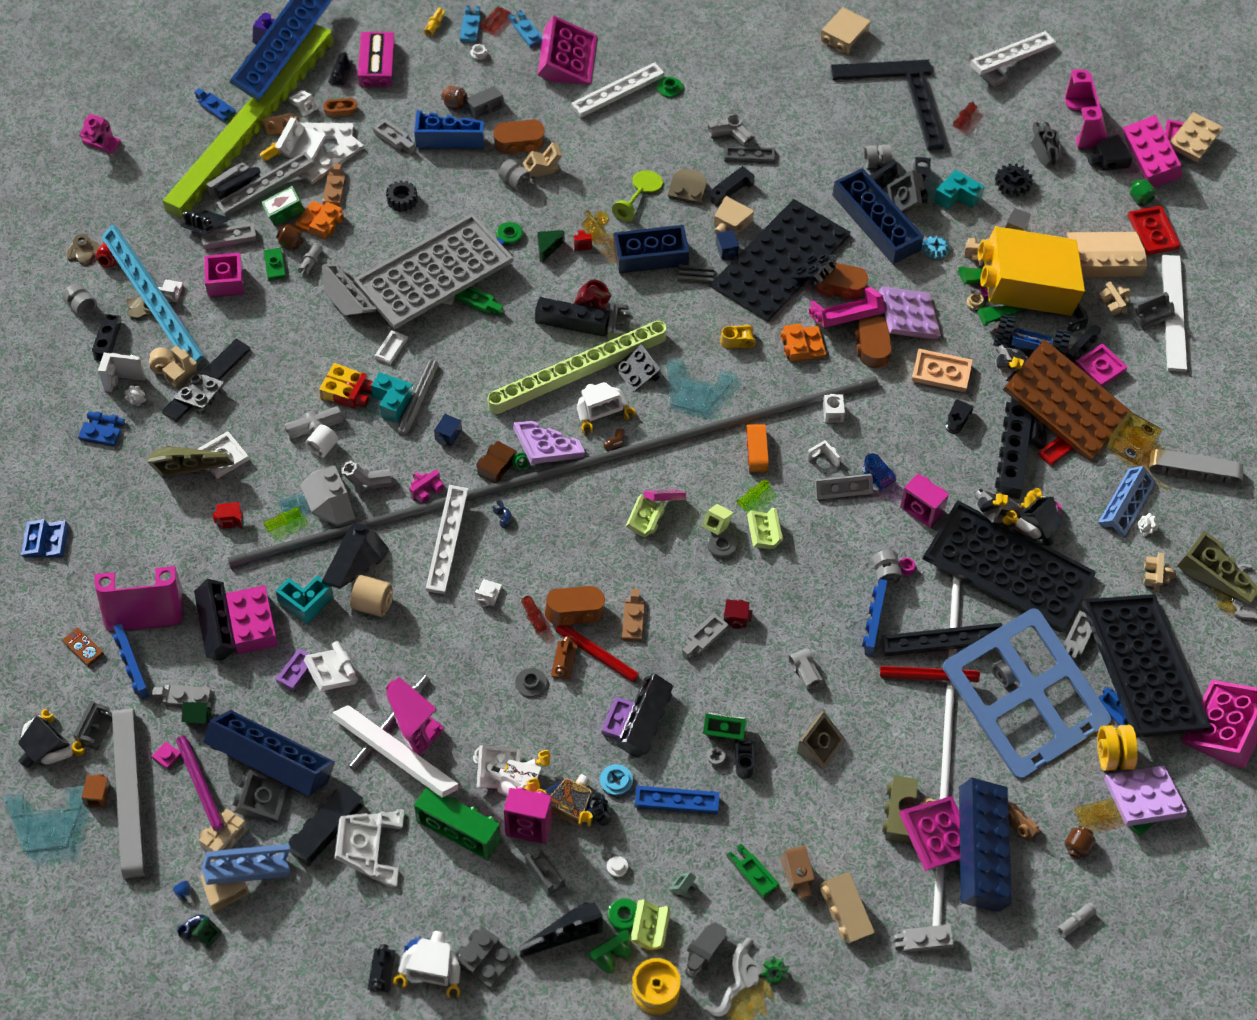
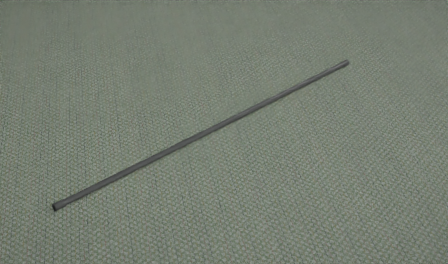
M876 376L869 377L834 389L469 490L466 501L818 403L824 400V395H846L878 387V380ZM446 497L355 523L373 528L441 509L445 506ZM352 524L252 552L227 557L230 569L252 561L345 536Z

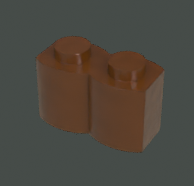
M500 441L490 445L487 454L483 458L481 457L476 464L477 474L493 483H498L512 466V458L517 454V450Z

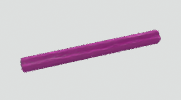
M182 735L176 739V743L213 831L218 832L224 828V824L186 736Z

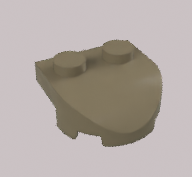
M691 169L677 171L672 177L668 197L702 204L707 188L705 176L701 172Z

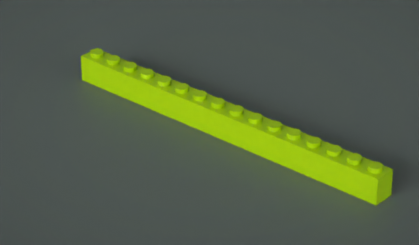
M315 24L259 102L252 97L162 200L165 211L180 218H183L184 212L192 211L194 204L200 202L202 195L205 191H208L206 184L222 175L225 168L230 167L234 157H238L241 149L250 143L251 137L254 134H258L260 127L263 125L262 119L269 118L273 112L278 110L280 103L287 100L288 94L296 89L298 82L306 77L309 69L314 68L316 61L324 56L326 49L332 47L334 43L332 30Z

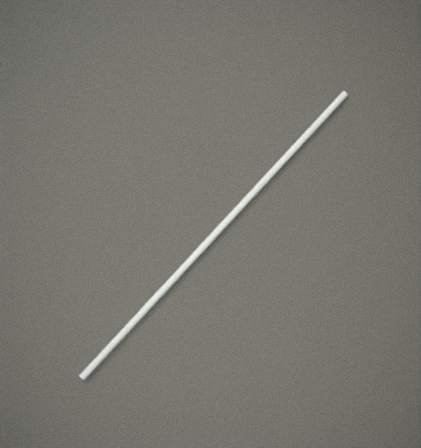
M953 576L950 628L958 627L961 579ZM957 649L949 650L948 658L957 654ZM947 681L940 799L949 797L955 690L951 681ZM945 865L936 868L933 926L941 925Z

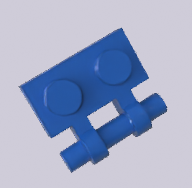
M98 411L95 413L88 412L87 419L93 421L92 423L84 422L78 435L79 440L115 447L121 430L115 427L116 425L124 426L125 419L113 414L111 416L103 415L102 412ZM100 422L109 423L108 426L99 425Z

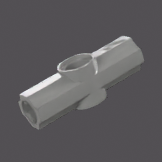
M334 407L319 413L317 411H309L304 414L303 418L286 423L284 426L291 440L306 434L311 435L319 425L330 427L342 423L343 418L339 407Z

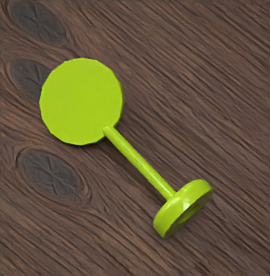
M643 170L634 174L632 183L637 189L636 193L629 202L618 200L612 206V213L617 219L627 223L631 222L635 217V209L632 204L640 193H653L661 189L663 180L656 172Z

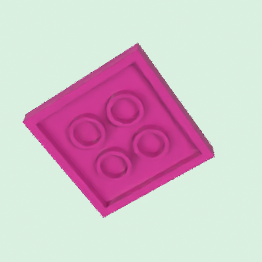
M953 796L908 808L899 813L925 871L960 861L959 809Z

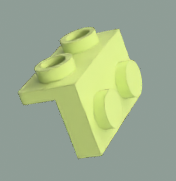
M641 494L625 527L645 538L649 534H654L658 528L656 523L665 512L663 507L666 502L660 501L656 503L646 499Z
M771 508L768 513L750 511L747 517L753 547L775 549L783 538L777 509Z
M645 899L639 900L630 941L647 950L663 948L671 908L668 906L659 908Z

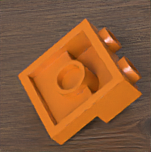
M312 201L294 225L299 230L326 240L329 235L331 236L334 233L337 223L343 221L344 214L339 206L328 202L323 205Z
M802 324L783 326V331H780L781 341L785 342L784 354L789 356L790 362L826 357L819 326L802 328Z

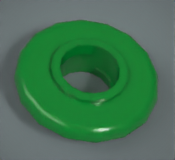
M664 77L657 82L656 87L661 95L674 97L681 93L683 84L675 77ZM667 84H673L674 86L669 87V86H666V85H667Z
M506 222L499 225L496 229V238L502 239L505 242L504 244H514L522 239L523 229L519 224ZM510 231V232H513L514 234L509 236V235H506L505 233Z
M620 898L614 901L607 911L610 924L619 930L632 929L638 904L628 898ZM621 910H628L630 917L621 919L618 913Z

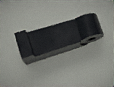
M915 157L913 171L922 174L924 190L920 191L922 203H927L930 189L931 158ZM924 162L927 164V167L918 166V164Z
M744 166L740 167L711 190V203L715 206H720L726 196L730 197L745 185L750 188L754 185L755 175Z
M106 314L92 347L93 356L96 361H101L104 353H113L122 323L120 315Z

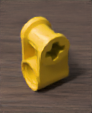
M751 325L726 326L722 329L720 344L726 349L754 347L756 345V339L753 338L754 329Z

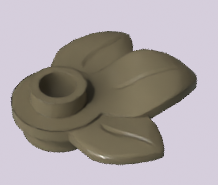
M79 234L74 237L73 244L66 251L67 259L73 260L77 258L82 265L87 266L92 259V255L95 256L100 244L91 241L90 237L86 234ZM81 240L85 241L83 244L79 243Z
M141 296L140 298L126 299L127 305L131 309L127 313L128 316L132 318H140L145 315L153 316L150 309H147L148 306Z

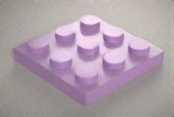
M884 286L880 288L879 293L884 298L885 317L890 334L938 339L941 336L930 293Z
M1165 766L1105 774L1107 787L1126 826L1186 817L1187 810Z

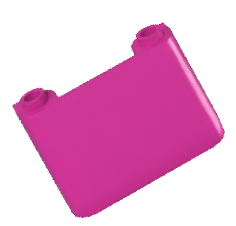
M398 677L387 685L386 696L407 747L420 756L445 729L439 722L430 717L433 713L437 712L436 707Z

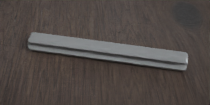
M428 361L399 425V434H408L438 368L437 361Z

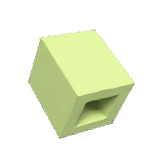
M716 504L707 511L702 527L719 535L729 526L734 512Z

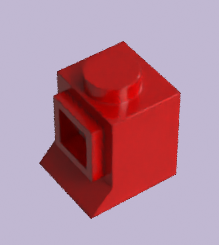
M240 503L216 504V512H213L214 524L218 523L222 529L235 528L236 525L242 529Z

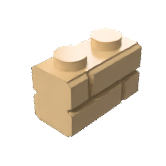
M229 809L219 813L224 828L218 832L213 831L212 827L204 829L199 836L201 848L207 852L230 850L248 830L246 822Z

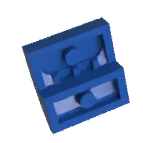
M44 519L27 522L21 556L62 558L64 556L69 524L66 521L47 523Z

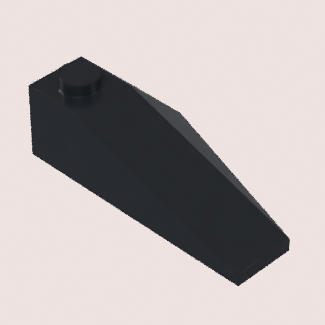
M354 522L343 538L322 579V584L338 589L343 588L355 580L356 575L362 571L365 573L373 564L377 565L382 562L389 548L372 527Z
M595 902L579 904L576 908L520 945V958L602 933L603 916Z

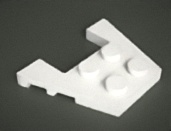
M399 809L386 813L382 811L369 815L365 813L341 816L338 826L335 859L388 887L395 888L397 886L398 868L377 863L381 827L401 829L403 827L404 810Z

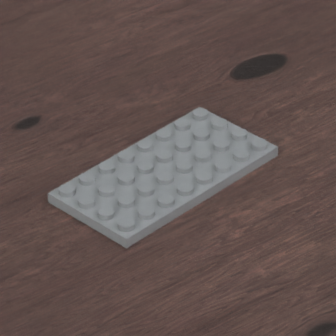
M472 213L354 279V284L395 330L513 263V257Z

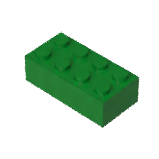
M426 787L414 804L417 823L487 861L501 842L500 824L491 816L486 817L474 807L463 805L456 797L451 798L447 795L441 797Z

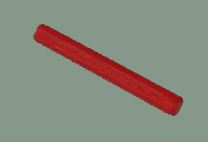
M568 625L556 627L558 634L563 637H570L571 641L574 644H578L579 648L629 681L635 682L638 679L639 673Z
M896 666L880 667L881 678L950 681L943 669ZM962 670L969 682L978 683L980 681V671Z

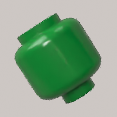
M1137 179L1130 185L1132 188L1129 194L1137 204L1147 205L1155 198L1156 189L1147 179Z

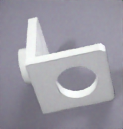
M826 440L808 450L807 461L824 453L836 468L840 466L841 457L838 455L837 450L831 447Z

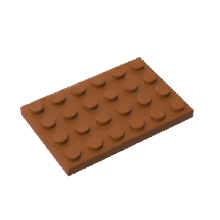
M1045 339L1003 388L1008 395L1089 461L1094 458L1130 412L1125 405Z

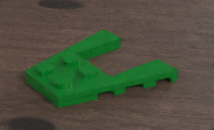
M960 267L958 273L964 285L980 284L983 269ZM1005 305L979 308L977 313L985 327L991 322H999L1002 314L1015 316L1018 312H1026L1031 309Z

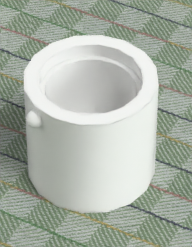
M319 425L306 440L305 444L310 452L324 458L338 442V436L329 427Z

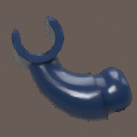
M498 500L497 505L500 507L492 506L493 512L495 514H503L502 519L499 521L500 526L508 528L513 520L512 514L509 509L504 507L503 502Z
M203 914L191 917L186 923L180 924L177 927L178 936L180 937L181 933L185 931V939H190L192 936L190 929L198 926L205 917H209Z

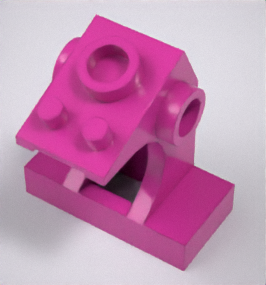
M89 113L88 117L84 120V126L79 134V137L83 138V144L113 154L120 145L121 139L113 137L110 124L106 119ZM99 138H102V139H103V143H102V144L97 143L96 141H97Z

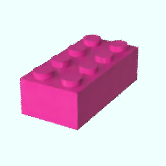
M1156 115L1123 127L1124 138L1144 179H1147L1154 188L1182 178L1181 164Z

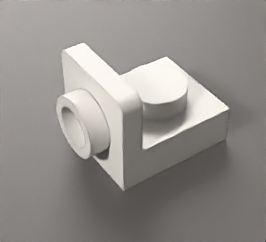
M303 90L288 98L292 105L299 108L302 116L317 110L312 94Z
M165 280L163 287H158L168 303L171 301L177 302L183 288V282Z
M483 579L479 590L476 589L475 601L481 606L487 607L490 605L494 607L502 589V584Z

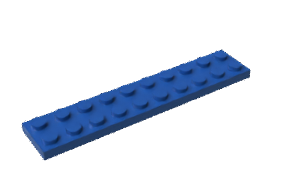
M290 0L233 75L229 83L259 102L333 0Z

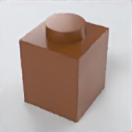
M101 774L86 776L81 797L85 806L106 808L111 787L108 777Z

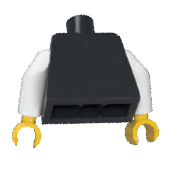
M1035 488L1027 494V497H1036V499L1019 514L1020 519L1017 518L1015 511H1008L1005 514L1006 516L1002 518V521L1006 525H1010L1013 522L1016 524V527L1026 532L1030 538L1034 540L1042 539L1046 546L1055 543L1053 533L1060 527L1058 508L1054 497H1042V491L1039 488Z
M44 709L41 711V717L36 716L24 725L18 745L25 753L18 761L25 768H28L33 762L49 765L72 757V754L81 756L84 754L85 748L76 749L81 746L80 741H75L72 748H70V743L51 724L55 719L54 714L52 713L47 716L49 710Z

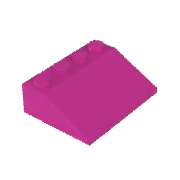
M553 15L544 27L537 75L553 82L591 84L597 35Z
M1212 680L1201 701L1210 724V729L1206 732L1186 733L1182 743L1227 765L1245 768L1257 743V688Z

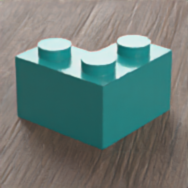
M955 169L936 189L934 203L946 210H949L957 201L973 208L982 199L985 186Z
M382 372L377 374L371 384L372 397L382 400L379 405L381 417L398 423L414 395L413 384Z
M318 575L304 588L288 578L275 591L278 603L306 624L334 598L332 587L322 584V578Z

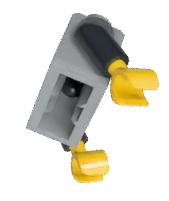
M1002 344L998 348L1000 354L996 357L995 364L1003 379L1009 382L1017 371L1022 368L1028 357L1023 351L1010 349L1007 344Z
M979 489L975 493V498L978 500L975 507L991 522L1004 523L1002 518L1006 516L1005 514L1008 511H1015L1018 518L1021 511L1027 508L1036 497H1024L1025 503L1023 501L1014 502L1008 498V495Z

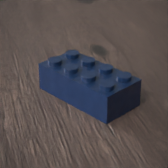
M684 225L614 232L613 247L619 273L679 267V264L689 265L690 251Z

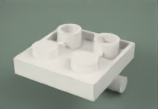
M339 641L332 644L334 650L305 656L304 662L319 691L357 683L358 678L351 665L352 661L347 652L341 647Z

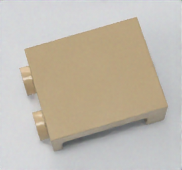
M842 7L822 29L820 41L825 45L836 48L839 52L849 54L850 48L862 34L866 35L869 32L871 21Z

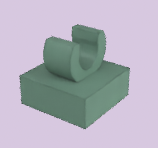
M691 872L681 873L669 890L675 895L682 894L684 898L691 899L692 895L689 894L688 889L690 887L693 890H698L697 884L693 883L696 877Z

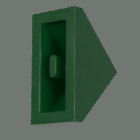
M565 231L537 232L540 262L543 263L565 242Z

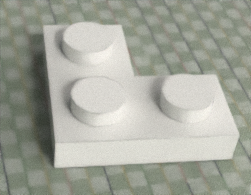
M479 746L477 787L498 789L499 781L489 778L492 766L505 768L508 760L520 762L521 748Z

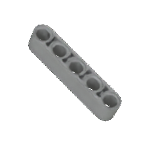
M1162 449L1150 452V472L1156 471L1166 475L1175 474L1184 478L1194 477L1198 478V480L1209 482L1213 480L1217 481V483L1228 485L1232 483L1236 484V486L1241 485L1243 481V465L1237 461Z

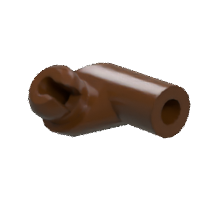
M616 429L615 437L604 442V449L612 451L621 448L624 442L625 431L623 429Z

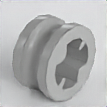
M719 747L709 749L706 758L708 764L712 767L723 765L725 752ZM714 753H717V756L718 754L720 755L718 761H715V758L711 759Z

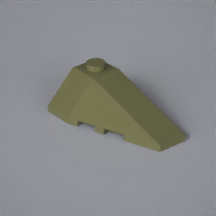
M164 446L160 449H155L147 458L149 465L161 477L234 465V460L227 453L175 446Z
M1204 530L1177 567L1192 578L1250 604L1257 595V586L1246 572L1241 571L1235 564L1236 560L1233 557H1229L1223 550L1224 546L1222 543Z

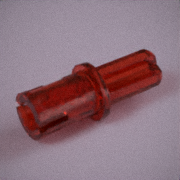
M975 102L969 103L964 110L959 112V116L953 122L954 127L961 130L965 123L971 120L973 113L978 108Z
M527 595L522 598L521 603L527 613L526 617L528 620L530 619L535 632L539 633L546 630L547 625H545L541 616V610L537 609L532 597Z

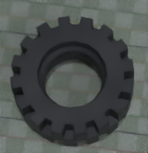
M399 180V183L395 181L394 184H390L386 189L387 204H389L390 208L393 207L395 211L398 209V212L402 210L405 212L408 208L410 210L413 209L412 206L415 207L416 202H418L416 187L413 186V183L409 184L408 181L403 182V180ZM402 193L408 195L406 198L402 199L395 197L396 195Z

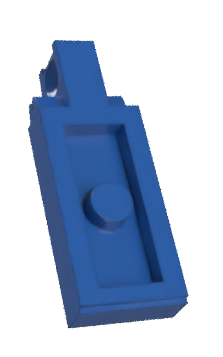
M200 88L194 91L200 106L221 121L226 122L236 114V109L210 92L206 94Z

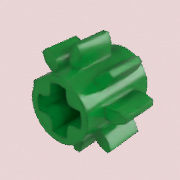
M772 956L770 962H764L763 966L766 969L761 974L766 975L767 983L776 982L779 985L780 979H787L788 975L785 972L788 971L789 966H785L784 958L775 959ZM775 968L778 969V971H777L776 973H774V972L772 971V970H774Z

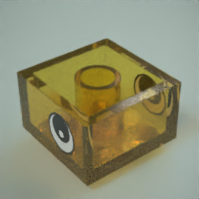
M1129 411L1111 434L1107 448L1140 466L1158 442L1162 428Z

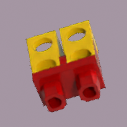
M333 363L319 389L320 399L325 401L331 400L353 409L356 406L366 408L369 396L364 395L363 392L372 394L371 384L373 381L368 379L366 373H360Z

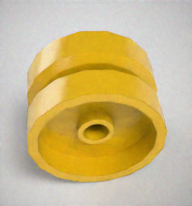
M1113 725L1100 726L1097 736V749L1102 770L1114 771L1118 766L1121 770H1134L1137 763V740L1134 728L1131 725H1120L1117 729Z
M651 958L642 962L636 968L633 975L632 997L636 1005L643 1012L651 1015H662L669 1012L677 1004L681 986L677 968L669 961L661 958Z

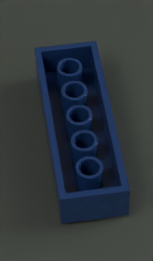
M863 168L834 181L832 196L892 264L922 250L924 236Z
M232 710L209 721L203 741L211 749L221 751L227 754L229 758L237 759L245 763L247 767L255 768L261 771L263 775L272 777L280 781L281 784L290 786L298 790L300 794L308 796L329 782L335 761Z
M972 777L959 786L961 904L1000 912L1012 904L1008 787Z

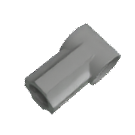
M808 648L788 656L789 663L793 664L794 672H798L806 689L817 687L822 683V678L814 665L813 655Z

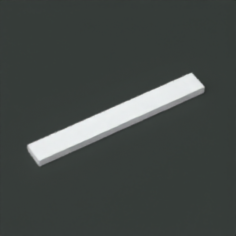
M1162 255L1163 293L1167 292L1169 294V301L1173 302L1175 317L1165 320L1167 371L1186 372L1187 361L1180 256Z
M349 705L333 712L332 718L439 796L444 797L458 790L457 782Z

